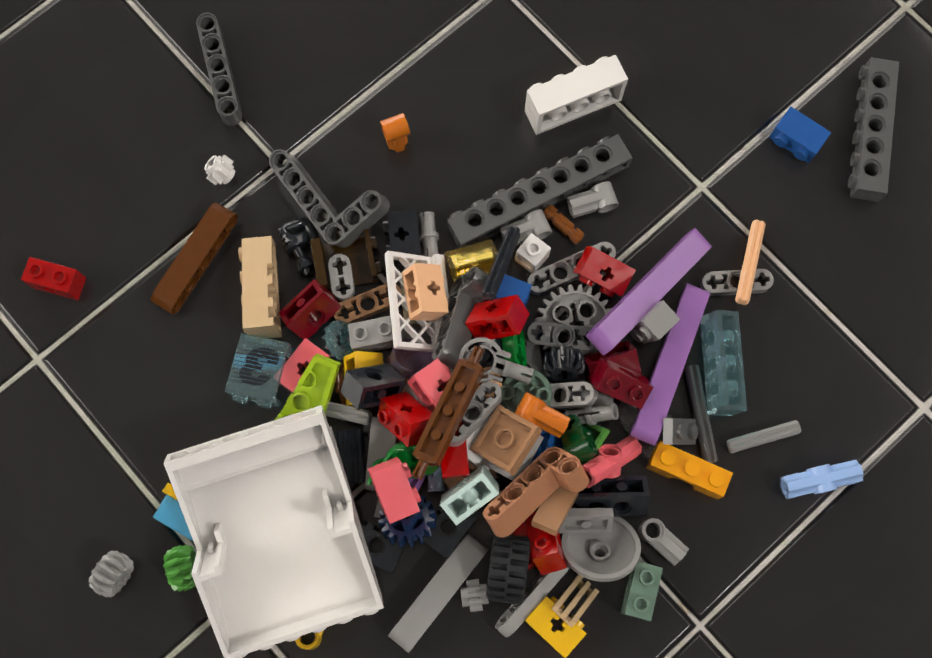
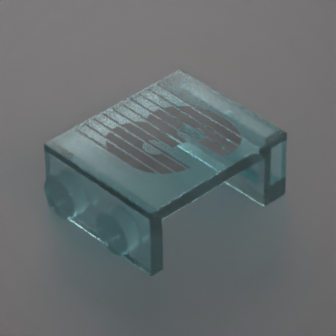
M241 334L225 392L232 396V400L235 402L247 404V401L250 400L255 401L256 406L271 409V405L280 407L281 401L276 398L286 357L290 358L295 352V348L287 342Z

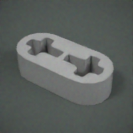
M333 255L328 262L331 288L334 297L342 302L352 298L355 294L352 266L346 255ZM338 261H342L343 265H347L342 268L343 275H339L338 269L335 268ZM343 280L345 282L346 287L350 288L346 290L345 295H342L340 291H337L341 289L340 281Z

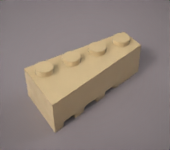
M272 236L242 239V247L238 248L239 260L242 262L240 282L242 285L241 303L244 333H247L252 340L282 337L281 318L278 314L280 312L276 244Z

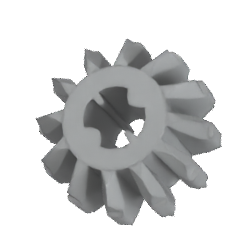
M113 550L108 552L107 555H104L97 562L96 567L92 570V575L88 581L90 583L89 587L94 589L93 591L100 596L103 595L106 598L115 596L131 577L130 574L134 570L133 561L124 553Z

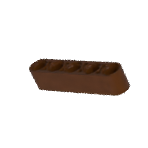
M217 202L209 207L151 296V303L173 315L180 310L238 220V214Z

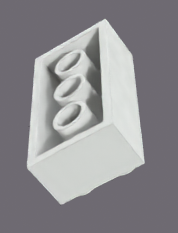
M616 55L601 57L591 65H581L571 73L566 75L559 74L553 77L551 81L532 85L527 90L525 113L535 134H540L621 101L628 78Z

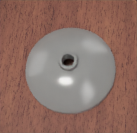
M614 517L611 533H563L561 540L565 561L570 568L584 578L599 582L615 581L627 576L638 564L641 553V543L638 534L627 521L620 517Z

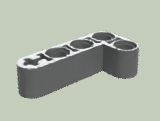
M475 266L459 276L451 287L448 297L449 313L445 314L442 318L432 354L433 360L438 358L441 363H444L452 370H454L459 360L462 347L472 337V333L465 322L474 305L485 300L482 298L483 294L481 291L488 274ZM467 351L463 355L464 358L467 356Z

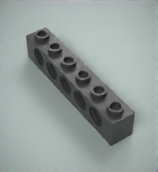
M871 57L865 66L862 65L858 78L861 80V87H859L856 100L859 101V108L856 110L854 122L857 123V130H855L852 138L855 150L850 159V166H853V170L848 180L851 198L879 202L888 194L899 71L898 61ZM867 148L871 149L873 153H870ZM865 170H868L872 176L868 175Z

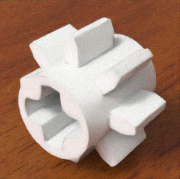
M216 155L212 156L204 168L207 171L206 174H208L206 179L214 185L217 183L220 185L222 183H229L235 175L234 166L232 165L234 161L226 155L222 157L220 155L218 157Z

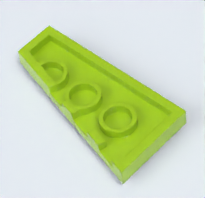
M318 353L313 356L298 381L296 388L290 394L286 401L287 403L275 420L321 405L326 414L341 363Z

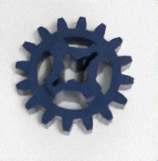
M424 495L420 497L421 502L417 503L420 512L390 524L384 512H379L381 520H379L380 529L383 537H388L390 544L398 541L399 547L402 548L405 542H409L410 547H413L416 540L421 544L424 543V535L432 536L430 529L436 528L435 519L437 517L432 502H426Z

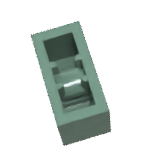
M638 561L634 570L629 573L620 614L645 621L652 620L663 568Z

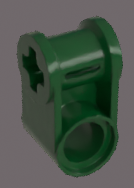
M570 414L568 415L570 418L568 427L564 434L561 435L563 450L576 456L582 463L598 454V449L594 442L592 431L588 427L583 426L576 415Z

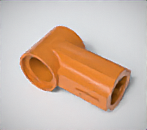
M402 113L380 121L388 148L396 152L405 150V145L408 143L407 135L410 134L405 115Z
M525 392L514 412L558 438L564 434L570 420L568 416L547 406L546 402L528 392Z

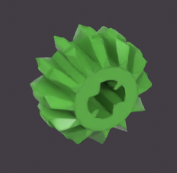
M179 545L167 550L164 555L165 564L163 567L165 575L167 576L168 584L171 585L174 591H187L196 587L191 574L196 557V552H194L192 546Z

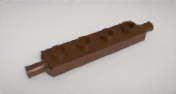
M474 346L469 359L458 360L414 449L413 455L418 460V463L411 474L413 477L422 480L428 466H440L485 373V370L479 364L485 352L483 348Z

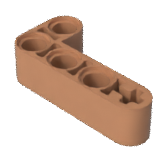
M558 447L548 448L486 506L483 516L497 537L509 536L559 486L570 492H579L587 487L589 478L576 456Z

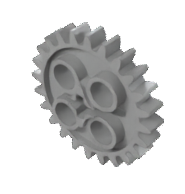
M572 284L567 287V292L562 287H559L558 296L553 292L549 294L552 301L546 299L542 301L546 308L537 309L542 314V317L535 318L534 321L569 325V323L573 322L570 304L574 303L575 321L583 327L593 328L612 308L605 309L604 306L608 300H603L602 302L598 300L601 295L600 292L594 296L591 295L592 287L583 292V287L580 284L576 291H574ZM581 305H587L591 308L589 318L583 317L580 314ZM556 308L565 309L567 312L566 320L560 321L556 318ZM539 327L535 329L537 332H542V336H548L547 342H551L550 332L541 331ZM561 328L556 332V340L558 342V336L561 332H565L568 334L567 330H565L564 328ZM577 335L578 340L585 341L583 336ZM544 345L542 350L551 349V347L555 346ZM596 347L592 350L580 349L582 355L598 350Z

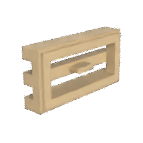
M579 574L551 608L571 628L577 623L599 593L596 588L594 590L590 588L591 583L589 581L584 583L582 581L583 577ZM578 586L580 588L579 592L563 611L560 607L575 587ZM586 594L587 598L573 617L570 618L568 616L582 596Z

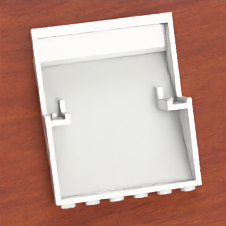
M322 405L167 454L164 466L197 549L191 574L224 658H243L248 653L257 650H268L275 644L284 641L291 642L297 640L302 635L311 632L318 633L329 626L338 623L345 624L353 618L362 615H372L384 608L381 590L332 427H329Z

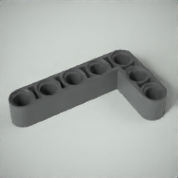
M281 149L274 151L270 155L269 164L324 240L331 245L339 248L350 246L364 233L365 229L372 227L389 211V200L377 191L368 190L339 214L295 156ZM287 159L286 164L282 167L283 161ZM300 176L299 183L295 185L296 179ZM314 194L313 201L308 203L309 197ZM378 198V205L372 209L373 201ZM327 212V219L322 222V216ZM359 214V222L354 225V218ZM341 230V237L336 241L335 236Z

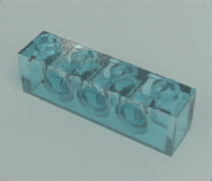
M715 310L702 316L700 321L708 415L732 416L747 411L739 313L736 311Z

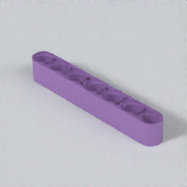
M696 228L689 231L587 333L586 337L602 355L607 354L712 246Z
M686 283L675 309V313L680 320L666 334L649 380L654 388L643 408L638 410L630 432L631 437L655 446L663 427V418H666L708 302L709 291Z

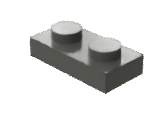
M663 418V444L696 445L698 437L696 419Z

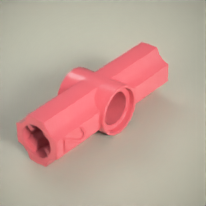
M629 435L616 444L601 445L598 456L582 465L589 478L587 488L597 484L604 478L612 479L621 475V467L642 454V445L638 442V439Z

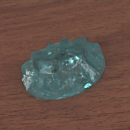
M340 320L333 321L324 328L325 335L322 337L326 341L324 348L329 349L331 357H336L339 361L343 360L344 356L356 352L351 349L348 324ZM338 336H340V338H341V339H340V343L342 344V345H339V346H338V344H337V343H338V339L336 338V337H338Z

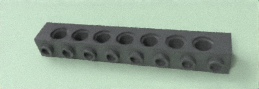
M619 134L613 137L606 136L599 140L597 145L591 148L586 146L580 149L577 155L571 158L564 157L555 166L549 169L547 167L542 168L535 173V176L529 179L522 178L513 187L507 190L500 189L492 195L493 197L485 201L483 199L478 200L471 205V208L465 211L459 210L454 212L447 219L448 229L462 252L500 233V228L522 220L528 213L539 209L545 210L547 206L555 205L567 199V197L575 195L628 168L633 157ZM603 156L607 161L600 162L596 157ZM583 167L586 169V172L580 173L575 168ZM562 177L566 182L557 183L554 178ZM539 187L545 192L536 194L533 189ZM520 198L524 203L515 205L511 200ZM492 209H499L502 211V214L494 216L490 211ZM473 219L479 220L481 224L477 227H473L469 225L468 222Z

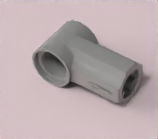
M609 181L599 183L589 191L567 197L568 209L573 218L596 211L599 213L608 212L619 206L612 184Z
M542 209L532 211L525 215L522 220L500 228L503 240L508 227H518L520 229V238L517 245L524 243L531 233L540 240L552 233Z
M645 519L638 525V536L643 541L649 543L673 566L680 562L687 554L689 548L674 536L659 519ZM649 523L654 524L657 528V533L653 538L649 537L646 533V527Z

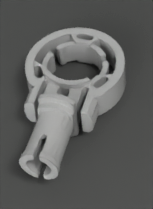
M486 337L473 338L462 347L459 359H469L474 349L472 347L469 350L468 347L476 342L489 343V346L480 344V347L488 349L493 354L494 361L492 366L484 373V375L487 374L488 376L482 377L480 383L491 380L502 383L503 377L491 374L493 372L529 385L531 377L521 373L532 376L534 368H529L496 356L500 355L510 359L511 353L501 350L500 346L492 339ZM491 346H494L497 351H493ZM465 351L468 352L466 358L463 357ZM496 363L504 365L503 369L495 367Z

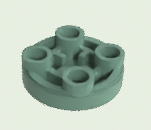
M534 370L532 376L521 373L531 377L529 385L509 377L503 382L501 402L504 408L513 413L516 411L525 392L543 400L549 407L552 403V387L547 378Z

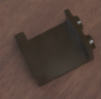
M369 229L364 230L365 236L359 237L346 248H339L329 243L322 244L320 238L310 239L316 279L327 290L332 291L328 262L336 254H343L349 258L355 287L379 282L377 274H382L380 260H375L373 251H378L375 236L370 237ZM338 261L337 266H335L338 269L339 275H343L342 268L347 266L343 265L342 261ZM344 280L340 281L341 289L347 288Z

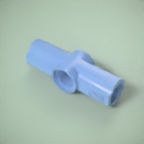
M856 459L831 466L830 464L807 469L806 472L786 475L780 478V486L786 499L811 493L814 495L836 490L840 486L859 483L863 481L864 473Z

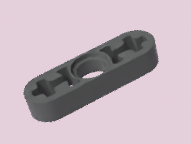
M534 321L528 324L525 329V337L532 344L561 347V345L569 347L572 345L574 349L592 350L595 348L591 342H588L587 346H585V341L574 340L575 335H586L592 329L590 327ZM538 325L539 330L550 332L551 342H547L548 336H539L538 340H535L536 337L531 335V331L535 330ZM561 328L567 330L569 334L568 340L564 343H559L556 340V332Z

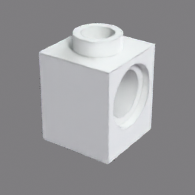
M531 233L516 251L515 261L533 273L547 260L551 248Z

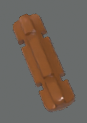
M553 205L547 206L543 211L548 221L552 220V224L565 236L568 235L574 244L579 243L583 239L584 233L579 228H574L575 225L562 213H558V209Z

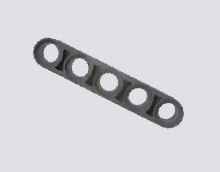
M203 13L197 18L196 26L216 109L226 125L235 126L242 120V110L223 33L216 17L211 13ZM223 67L222 70L215 71L217 68ZM224 88H229L225 92H220ZM229 109H234L231 113H225Z

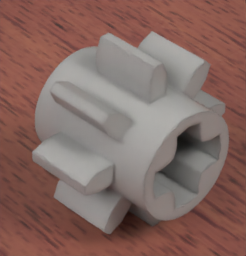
M479 579L466 580L467 586L460 587L462 607L470 606V612L483 611L482 605L489 604L486 596L487 585L479 584Z

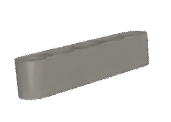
M468 533L389 633L388 637L409 653L481 561L489 548L472 534Z

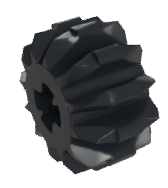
M561 345L560 348L551 347V351L545 352L542 363L544 375L548 381H554V383L576 382L577 379L583 378L586 367L585 359L580 349H574L572 345L569 347Z

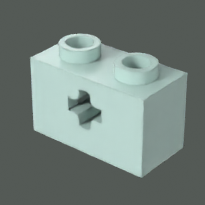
M483 464L472 472L470 476L465 477L441 496L440 506L455 525H458L499 494L500 485Z

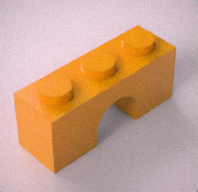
M659 441L654 446L646 469L664 477L676 478L694 486V490L716 500L724 497L733 475L732 472L671 445L663 444L662 441Z

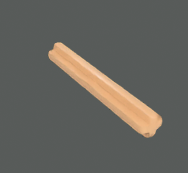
M754 220L751 225L735 298L738 304L747 305L750 301L766 225L764 221Z

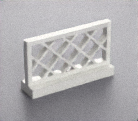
M387 251L384 255L394 349L433 352L443 316L436 321L416 320L423 327L417 333L408 324L410 321L409 317L405 320L399 314L398 307L400 305L407 311L408 308L406 296H402L396 289L398 281L403 286L404 284L402 272L400 273L396 269L393 259L399 260L405 267L404 270L414 263L441 265L445 294L448 300L449 294L444 255L434 254L432 257ZM403 328L413 338L410 342H402L401 330ZM425 331L431 336L432 345L427 344L421 338Z

